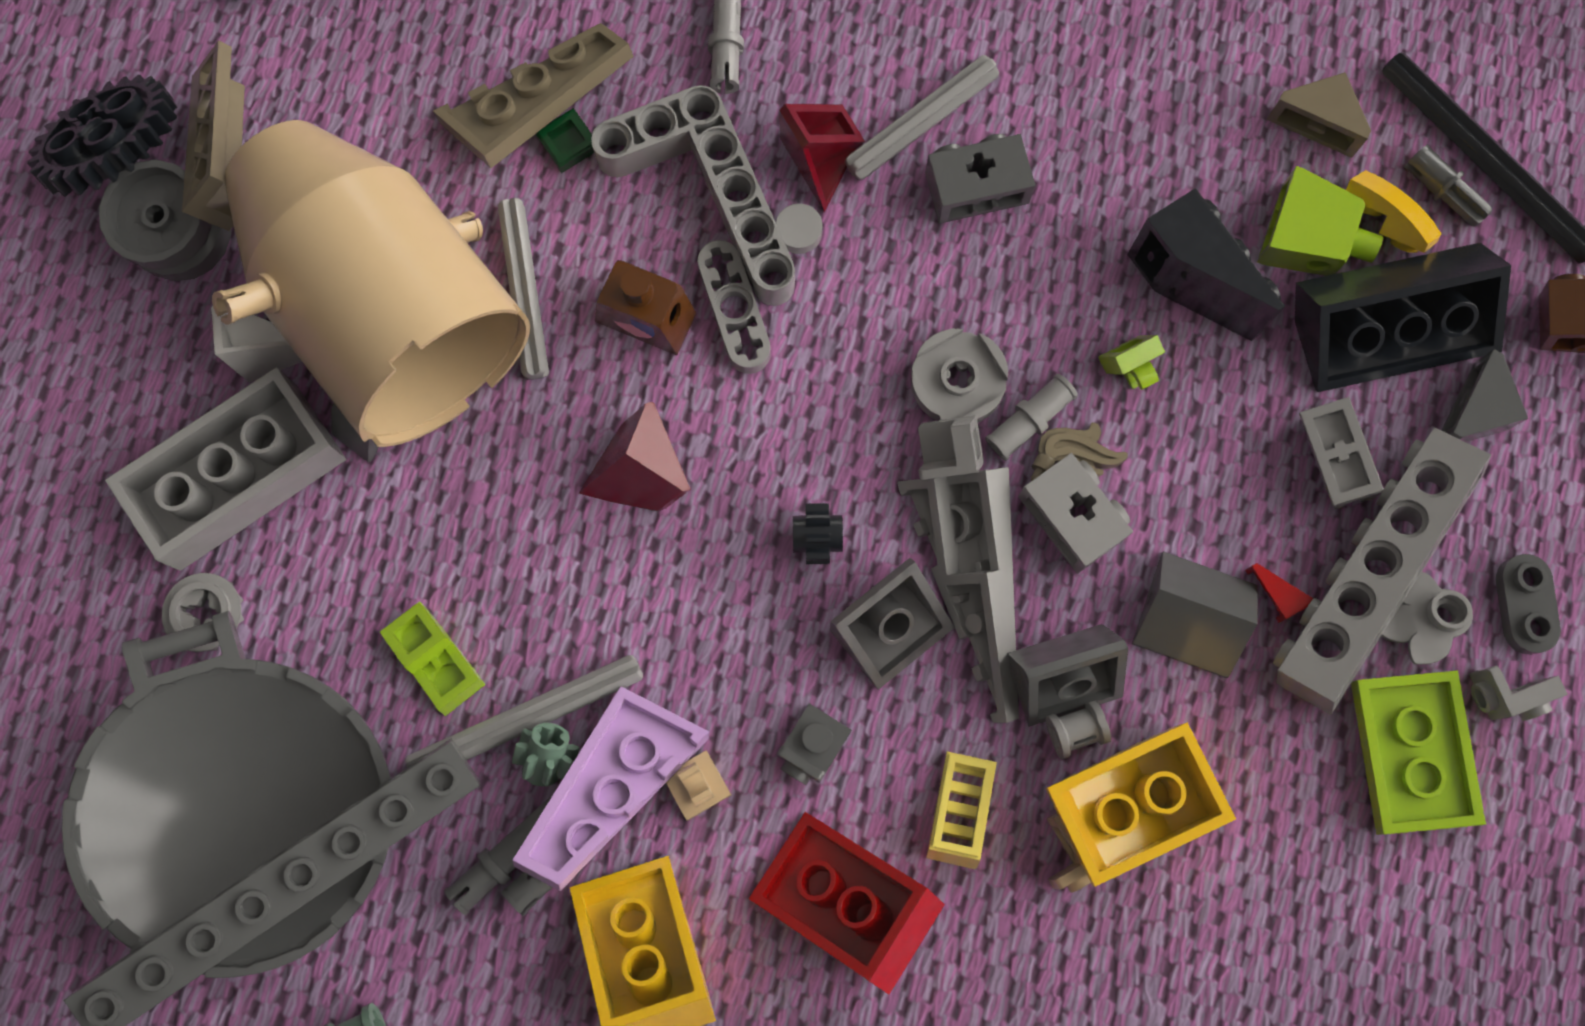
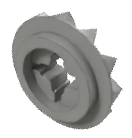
M211 573L190 575L176 583L164 600L162 607L164 630L166 634H171L200 625V619L194 617L193 614L187 613L186 609L202 608L206 600H209V607L216 610L217 613L230 611L237 629L238 624L244 621L241 614L243 599L237 593L233 583L221 576ZM206 619V620L204 621V623L211 622V621H213V620H212V619ZM216 641L189 649L188 651L196 653L217 651L220 645Z

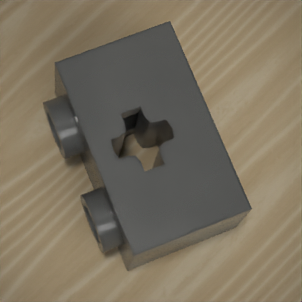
M994 134L976 144L963 147L958 144H949L938 148L934 153L928 154L925 175L939 224L1030 203L1036 185L1021 134L1008 137L1004 134Z

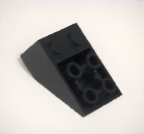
M1196 188L1147 218L1127 254L1156 293L1250 341L1257 338L1285 307L1281 301L1277 286L1272 280L1261 275L1251 262L1250 252L1246 245L1240 239L1232 237L1221 222V215L1217 207L1210 200L1204 199Z

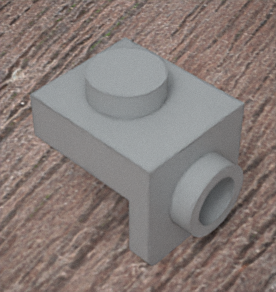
M1498 666L1469 673L1473 682L1471 686L1472 697L1478 708L1488 713L1490 720L1509 718L1518 714L1522 721L1530 720L1553 711L1549 702L1568 695L1559 675L1535 680L1510 690Z

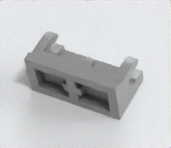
M1350 397L1299 413L1334 509L1342 508L1354 501L1360 500L1364 502L1376 498L1384 488Z

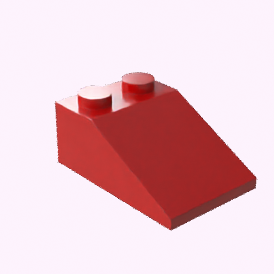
M804 812L749 897V900L888 995H890L945 905L927 887L807 812Z

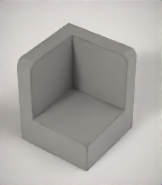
M976 415L925 422L918 427L924 462L918 470L920 480L979 472L984 464Z

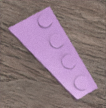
M620 686L513 858L514 867L561 891L709 739V731Z

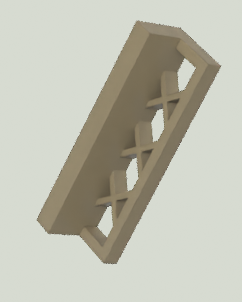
M218 40L192 75L182 212L230 231L234 225L224 183L225 171L234 154L242 146L245 86L230 79L232 47Z

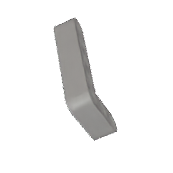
M694 86L605 120L597 125L591 137L592 147L599 168L603 173L611 177L627 176L692 150L732 244L740 254L749 283L758 300L766 305L777 306L784 304L791 298L795 289L793 260L723 102L715 90L708 86ZM702 111L712 114L704 120H697L692 117L694 114ZM657 128L669 130L660 137L649 135L651 131ZM613 145L625 146L623 151L617 154L605 152ZM717 151H725L730 154L729 157L720 161L709 158L711 154ZM734 191H743L748 194L746 199L738 202L726 198L728 194ZM753 231L762 232L767 236L765 240L759 243H750L744 237ZM778 272L784 275L785 280L778 285H768L762 281V278L767 273Z

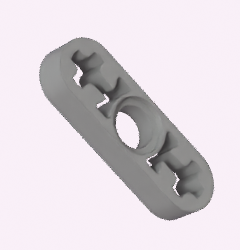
M716 240L709 242L699 252L698 267L729 361L736 370L742 373H757L768 364L771 357V347L740 254L736 247L727 241ZM721 255L724 261L732 260L727 263L729 284L722 286L718 270L715 267L707 268L713 265L712 257ZM732 296L743 298L748 304L746 313L739 318L726 317L721 312V305L725 299ZM753 322H754L755 325H756V326H749V325H750L751 323H753ZM747 327L751 344L753 346H762L756 350V359L748 360L745 354H736L742 350V342L738 330ZM731 330L734 332L732 334H728L727 331Z

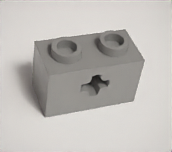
M1070 453L1024 486L1018 498L1074 571L1079 574L1123 542L1133 533V530L1128 525L1131 522L1130 517L1123 506L1115 499L1109 501L1098 487L1100 480L1094 469L1084 460L1079 462L1073 453ZM1083 504L1088 510L1084 516L1079 515L1074 518L1069 512L1073 506L1079 507Z

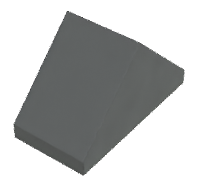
M1494 349L1473 364L1441 431L1464 442L1507 431L1528 419L1502 353Z

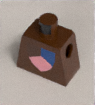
M617 260L598 297L595 322L678 355L695 319L696 311L683 288L676 282L622 260ZM670 315H675L672 322L669 323Z

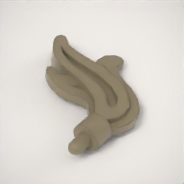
M1092 422L1087 430L1054 428L1048 430L1040 438L1038 455L1031 466L1034 470L1031 481L1070 453H1073L1079 462L1081 460L1086 461L1094 469L1098 477L1104 474L1102 469L1115 468L1123 464L1128 457V453L1114 452L1098 444L1097 441L1100 438L1101 429L1095 422Z

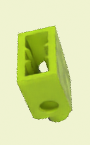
M1296 166L1282 184L1257 263L1328 276L1336 274L1347 262L1349 256L1372 263L1381 248L1383 236L1358 228L1365 208V202L1362 198L1302 167Z

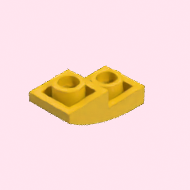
M1367 170L1350 179L1346 191L1363 199L1365 202L1363 213L1372 216H1381L1382 214L1387 216L1379 234L1391 238L1390 243L1394 247L1409 253H1417L1418 251L1425 253L1438 242L1442 233L1434 221L1411 197L1399 188Z

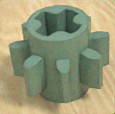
M554 723L538 724L532 731L525 728L522 730L520 741L515 745L512 764L523 765L522 778L524 780L526 779L529 783L541 787L553 785L559 778L563 780L579 751V746L569 744L570 738L567 730Z

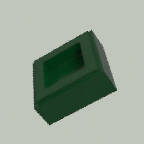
M574 108L556 118L535 134L561 173L594 154L591 142L592 133Z

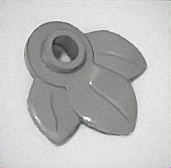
M1422 572L1381 637L1395 643H1408V652L1413 664L1427 665L1436 663L1449 654L1453 638L1459 637L1471 626L1473 620L1472 606L1463 594L1449 589H1441L1429 574ZM1439 607L1445 608L1450 612L1451 622H1445L1440 618L1437 613Z

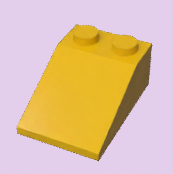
M1188 722L1164 730L1046 788L1093 887L1236 820Z
M669 856L570 887L601 1026H703L716 1021Z

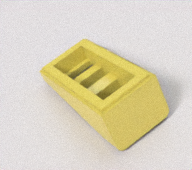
M947 751L926 858L970 869L977 868L981 859L997 762ZM957 772L983 778L982 785L980 787L953 781V773ZM950 792L979 799L978 806L950 801ZM946 813L975 820L974 827L946 822ZM942 834L970 840V847L941 841Z

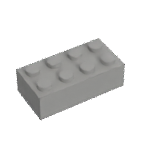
M276 367L105 481L156 561L182 571L347 459L297 385Z

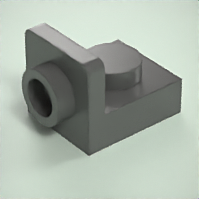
M809 703L784 745L777 752V756L785 761L780 769L804 785H807L810 778L820 783L852 730Z

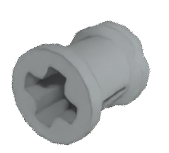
M1096 700L1086 703L1084 709L1061 717L1051 714L1045 718L1054 749L1062 760L1069 758L1073 750L1096 742L1100 745L1111 742L1109 725L1103 710Z

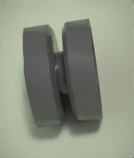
M157 159L135 163V170L132 172L125 169L119 172L117 181L114 183L111 181L105 188L99 205L100 229L108 245L123 258L135 265L141 266L147 272L171 281L195 279L212 270L225 255L231 238V230L227 231L182 212L185 170L176 164Z

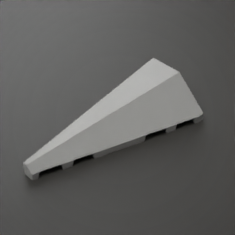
M1009 467L980 470L978 473L935 479L899 481L898 488L901 496H912L921 519L913 524L917 536H928L936 555L938 565L931 568L958 637L959 639H970L979 661L978 665L971 668L977 682L987 681L996 703L997 710L990 714L993 723H1008L1019 719L1018 691L1007 654L1016 651Z

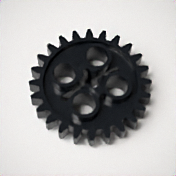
M137 75L131 81L125 76L116 86L109 81L104 85L102 91L97 93L94 89H91L86 98L73 100L72 106L67 111H59L57 113L60 117L57 122L48 123L44 126L48 133L36 137L34 140L38 146L30 149L28 152L32 156L27 161V164L32 168L30 172L53 195L60 192L63 197H66L74 191L79 196L84 193L89 185L95 191L99 190L104 180L109 178L114 183L118 179L119 172L124 169L132 172L135 170L134 164L138 159L150 158L147 152L149 148L161 146L163 142L159 136L172 131L168 123L177 119V115L173 111L178 107L160 81L156 82L152 76L144 79L141 75Z

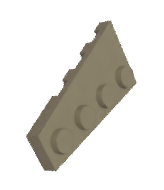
M599 23L551 48L548 51L549 58L539 64H527L525 62L511 69L512 78L491 89H488L486 84H483L468 92L471 99L453 109H450L447 103L433 110V112L446 130L486 165L492 168L634 56L629 43L605 25Z

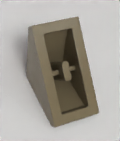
M1346 72L1283 91L1266 119L1351 158L1357 153L1371 133L1370 126Z

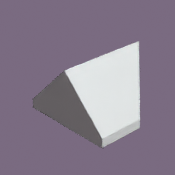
M212 306L214 353L248 382L261 378L276 367L282 370L302 362L272 322L251 315L226 325L221 322V317L228 315V313L217 316Z

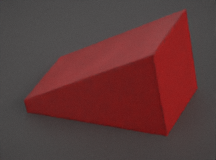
M1258 563L1245 570L1248 575L1251 573L1255 574L1279 611L1280 615L1276 617L1278 623L1307 608L1313 600L1312 597Z

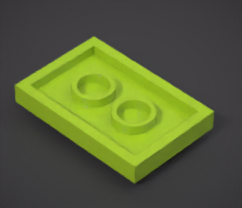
M1458 670L1352 681L1351 688L1376 835L1486 825Z

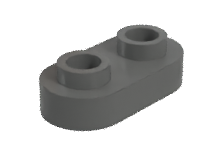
M1521 554L1507 559L1499 566L1496 573V587L1504 637L1514 650L1522 654L1533 655L1546 652L1557 644L1561 634L1552 572L1549 566L1535 555ZM1524 570L1528 571L1532 575V586H1529L1524 582ZM1532 620L1538 622L1541 627L1539 636L1531 631L1530 623Z

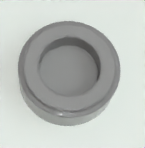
M792 204L779 213L776 224L789 252L804 254L817 247L822 238L823 224L821 216L814 208L806 204Z

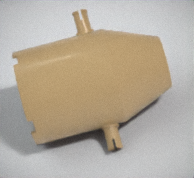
M290 120L272 125L250 138L234 154L226 168L224 183L246 284L214 292L212 295L214 311L217 316L228 313V315L221 317V322L226 325L264 312L364 442L372 439L377 447L394 446L420 438L442 427L470 407L465 401L467 397L486 382L493 388L515 364L528 341L530 322L520 307L468 245L469 242L479 241L483 235V227L479 218L467 222V220L474 219L476 215L474 212H464L462 215L447 219L410 173L307 121Z

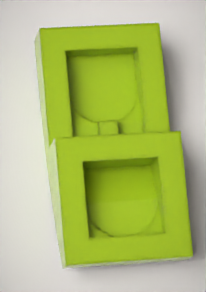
M417 602L380 631V634L401 664L414 675L437 710L443 715L447 716L486 685L422 602Z

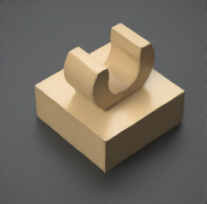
M707 750L688 760L666 782L686 821L731 796L728 787Z

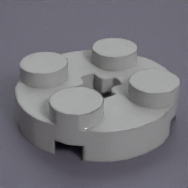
M953 328L933 335L920 347L911 369V389L917 404L929 417L939 421L976 415L977 422H980L997 409L1006 391L1008 365L1000 348L989 337L980 333L977 336L972 333L963 332L964 329ZM956 367L960 372L968 370L971 373V376L967 379L968 387L960 388L958 385H950L948 383L951 376L949 369Z

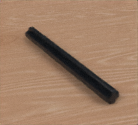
M1400 52L1390 59L1382 70L1383 74L1578 263L1585 262V226L1405 53Z

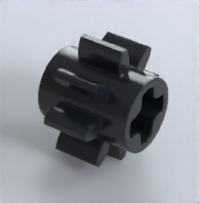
M805 503V515L793 516V553H806V564H830V552H843L842 515H829V503Z

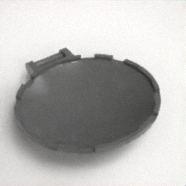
M230 611L213 615V621L144 642L141 638L122 642V652L134 692L122 700V703L111 712L104 722L95 728L74 764L76 768L70 783L68 797L63 803L62 812L63 851L68 872L83 905L96 923L103 930L106 928L115 938L131 949L129 952H132L391 779L378 741L370 727L354 707L331 687L311 675L274 662L246 659ZM212 642H219L222 655L154 676L150 661ZM389 848L202 975H205L206 978H234L254 975L279 968L317 949L333 937L364 903L382 870Z

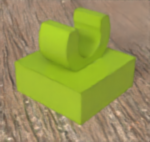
M1139 335L1098 356L1106 374H1124L1132 389L1139 386L1140 390H1143L1159 381L1157 372L1150 360L1164 354L1165 350L1158 335Z

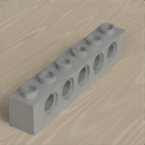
M1435 427L1425 442L1418 439L1414 441L1402 462V465L1408 468L1400 481L1393 478L1389 480L1377 501V504L1383 508L1374 521L1365 518L1352 539L1351 544L1357 546L1348 561L1340 557L1329 573L1325 583L1332 587L1323 601L1314 598L1310 602L1299 622L1305 626V629L1296 642L1288 638L1276 655L1273 664L1279 667L1277 684L1332 715L1484 475L1491 454ZM1432 482L1438 485L1442 492L1428 494L1420 490L1417 484ZM1396 521H1407L1415 526L1417 532L1401 534L1391 524ZM1372 560H1380L1388 564L1392 572L1386 575H1377L1370 572L1365 564ZM1346 600H1355L1365 607L1366 613L1360 616H1350L1340 609L1339 604ZM1321 640H1328L1335 643L1341 653L1332 658H1325L1318 655L1313 650L1312 645Z

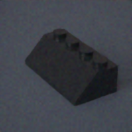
M1476 243L1296 282L1295 325L1315 390L1322 392L1485 356L1494 349L1502 352L1511 265L1482 243Z

